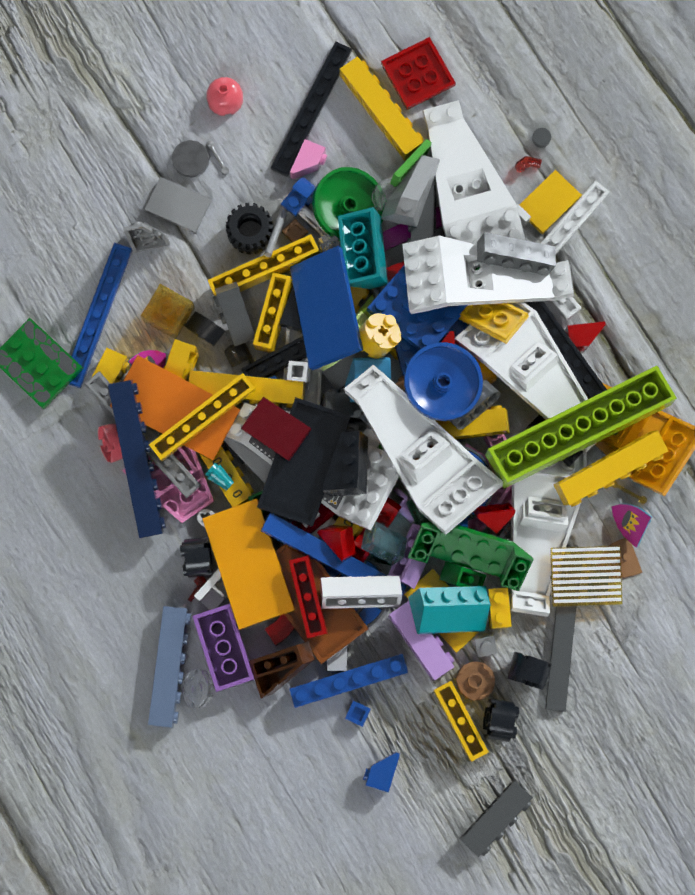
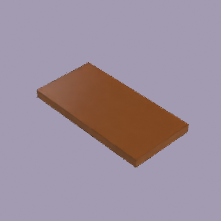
M284 544L276 550L295 607V611L284 615L303 641H309L312 653L319 663L322 664L369 628L354 608L322 609L328 634L308 639L289 565V560L305 557L306 555ZM310 558L320 598L321 578L330 576L321 563Z

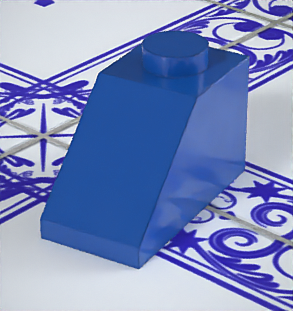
M395 752L372 764L370 769L366 768L363 780L366 781L365 785L389 793L400 753Z

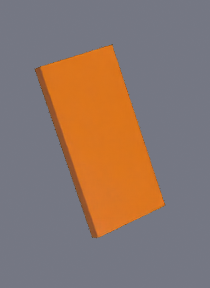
M137 355L124 381L133 379V383L138 385L139 394L136 395L137 403L141 402L143 414H140L141 422L145 421L146 426L161 434L165 433L213 396L209 392ZM234 406L184 446L214 461L241 409Z

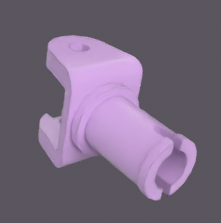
M395 488L394 492L402 499L399 503L402 506L399 513L409 523H412L419 514L406 504L408 497L401 490Z

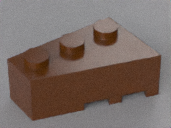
M309 641L249 661L261 699L274 694L315 660Z

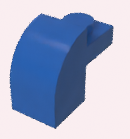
M302 177L293 185L291 192L283 200L281 206L296 217L305 205L309 206L312 203L316 186Z

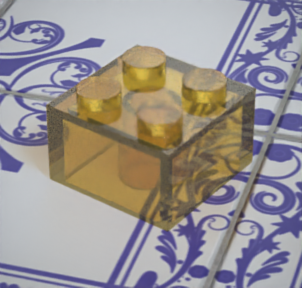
M159 284L141 314V318L145 323L177 339L195 306L193 301Z

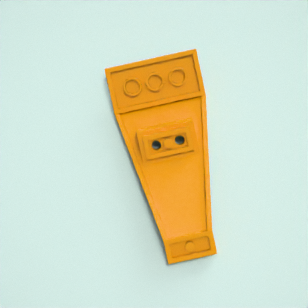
M603 383L607 390L612 388ZM659 411L619 431L617 435L613 434L595 444L602 453L608 455L650 431L658 430L668 452L664 453V457L658 461H649L647 467L639 471L636 469L631 471L629 478L665 497L695 450V426L668 413Z

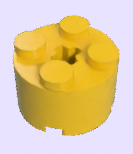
M373 314L359 328L363 346L362 352L365 351L371 358L379 359L385 357L401 341L399 326L392 315Z

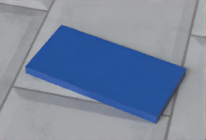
M336 246L291 266L290 271L309 368L316 370L362 351L363 346L342 248Z

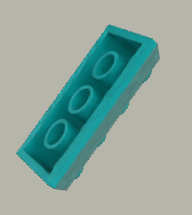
M374 207L338 216L340 244L343 250L350 287L373 289L387 285L381 216Z
M486 586L419 588L408 597L417 634L481 632L486 629L491 605Z

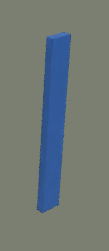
M115 242L113 244L71 356L84 369L68 385L80 389L82 387L133 251L130 247Z
M269 513L260 530L345 577L387 576L354 557L341 561L324 541L272 513ZM401 583V590L403 595L407 586Z

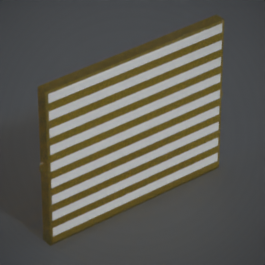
M620 546L550 548V579L553 607L623 604V574L621 573Z

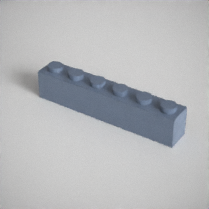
M163 606L148 725L172 728L174 724L178 723L179 712H176V705L180 704L181 692H178L179 684H183L184 678L181 666L186 662V653L183 650L184 645L188 644L189 639L186 627L191 622V613H188L189 610L186 608Z

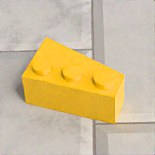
M174 339L167 363L163 369L189 382L190 370L194 371L199 358L197 347Z

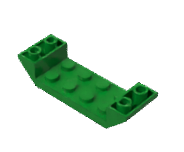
M432 522L421 524L408 555V558L427 563L431 556L500 577L501 586L516 591L520 590L533 562V557L512 541L457 525L445 535Z

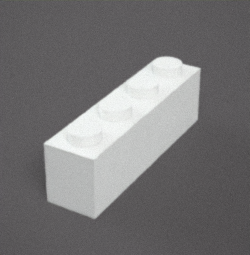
M349 576L321 578V609L400 607L402 599L400 577Z

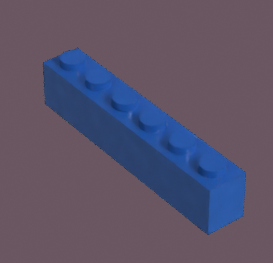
M403 654L296 686L289 690L294 707L297 708L406 674L408 669Z

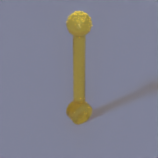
M614 481L615 484L611 486L635 497L641 504L647 502L645 496L641 497L619 485L617 481Z

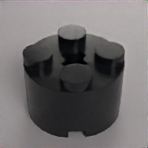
M208 537L184 539V542L180 545L181 557H185L182 566L184 576L194 578L213 575V569L210 570V564H213L210 543H206L209 540Z
M514 652L507 673V679L543 690L552 664L532 656H524L522 653Z
M489 699L488 703L491 704L490 707H485L483 717V729L487 730V735L483 734L484 738L509 742L511 738L515 739L517 735L515 718L518 719L519 707L515 706L514 702Z

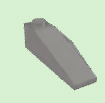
M423 155L419 158L387 200L381 216L382 220L417 227L440 159Z
M135 222L131 226L123 227L133 253L170 245L167 235L147 223Z

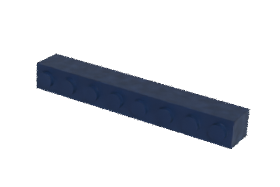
M133 379L108 384L139 538L163 534L166 523L165 518L160 516L159 510L162 509L161 499L156 496L158 483L157 479L152 477V471H155L153 460H149L148 452H151L149 441H145L144 433H147L145 421L141 422L140 418L143 410L141 402L137 403L138 385L133 383Z

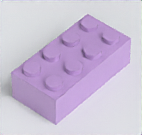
M409 601L389 614V619L432 681H435L454 668L452 664L455 662L449 652L445 653L441 648L443 643L437 635L417 634Z

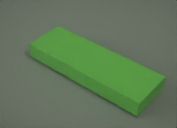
M426 139L393 174L390 182L392 186L397 187L422 155L426 156L432 142Z

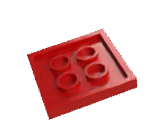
M430 37L381 61L384 71L406 110L456 85Z

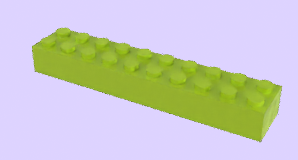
M654 366L488 448L485 456L496 476L503 481L502 487L505 489L671 406L677 397L659 367Z

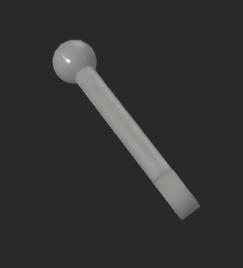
M208 141L206 145L208 148L211 149L219 165L221 166L222 174L227 175L229 173V169L225 167L223 162L221 161L219 155L213 147L214 143L212 141Z

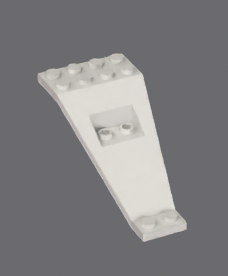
M459 100L422 110L429 141L432 142L430 148L432 158L440 159L435 174V182L445 237L477 245V241L484 232L525 240L517 204L464 120ZM476 180L480 182V186L477 188L474 186ZM458 185L462 187V191L459 193L456 191Z
M435 236L402 244L409 311L411 314L447 306L556 301L574 297L568 260L557 262L554 269L547 276L477 262V245L443 236Z
M374 365L344 388L345 393L359 405L419 512L445 535L503 486V481L477 460L435 420L419 413L408 400L406 393Z

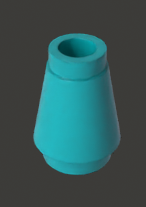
M216 463L205 473L208 476V480L224 488L226 491L234 483L223 467Z

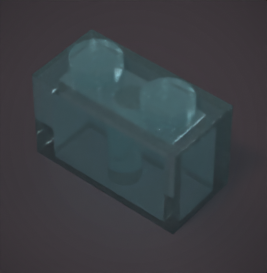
M375 522L371 530L365 529L361 549L394 565L404 558L408 539L398 532L385 527L383 524Z

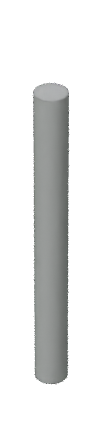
M282 206L264 252L266 257L272 256L288 212Z

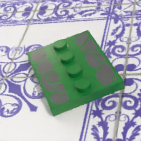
M30 317L0 347V369L43 409L84 369Z

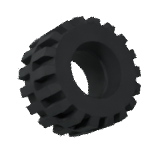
M245 203L244 207L241 204L238 205V209H233L231 211L232 215L227 217L226 232L230 244L232 243L233 248H238L241 253L246 251V254L251 255V252L254 251L255 254H258V250L264 251L266 249L265 246L269 242L273 231L272 217H270L268 211L265 212L264 207H258L256 203H253V206H250L249 203ZM247 221L257 222L261 226L260 231L251 237L242 235L239 232V228Z

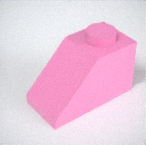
M305 139L291 168L290 178L296 179L319 170L320 165H324L327 159L325 147Z

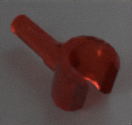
M197 577L193 581L197 587L187 599L188 601L192 602L195 598L194 595L207 582L204 577Z

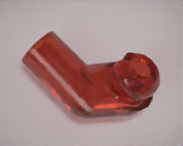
M524 156L516 162L515 169L518 172H524L529 167L540 168L542 159Z

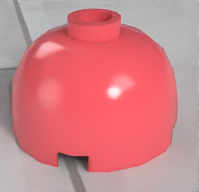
M229 77L215 79L207 89L209 108L221 116L236 113L243 104V92L240 85Z
M116 424L98 427V439H102L103 446L100 447L107 462L112 463L123 459Z

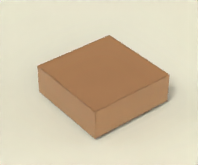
M294 219L282 230V233L291 242L305 237L308 231Z

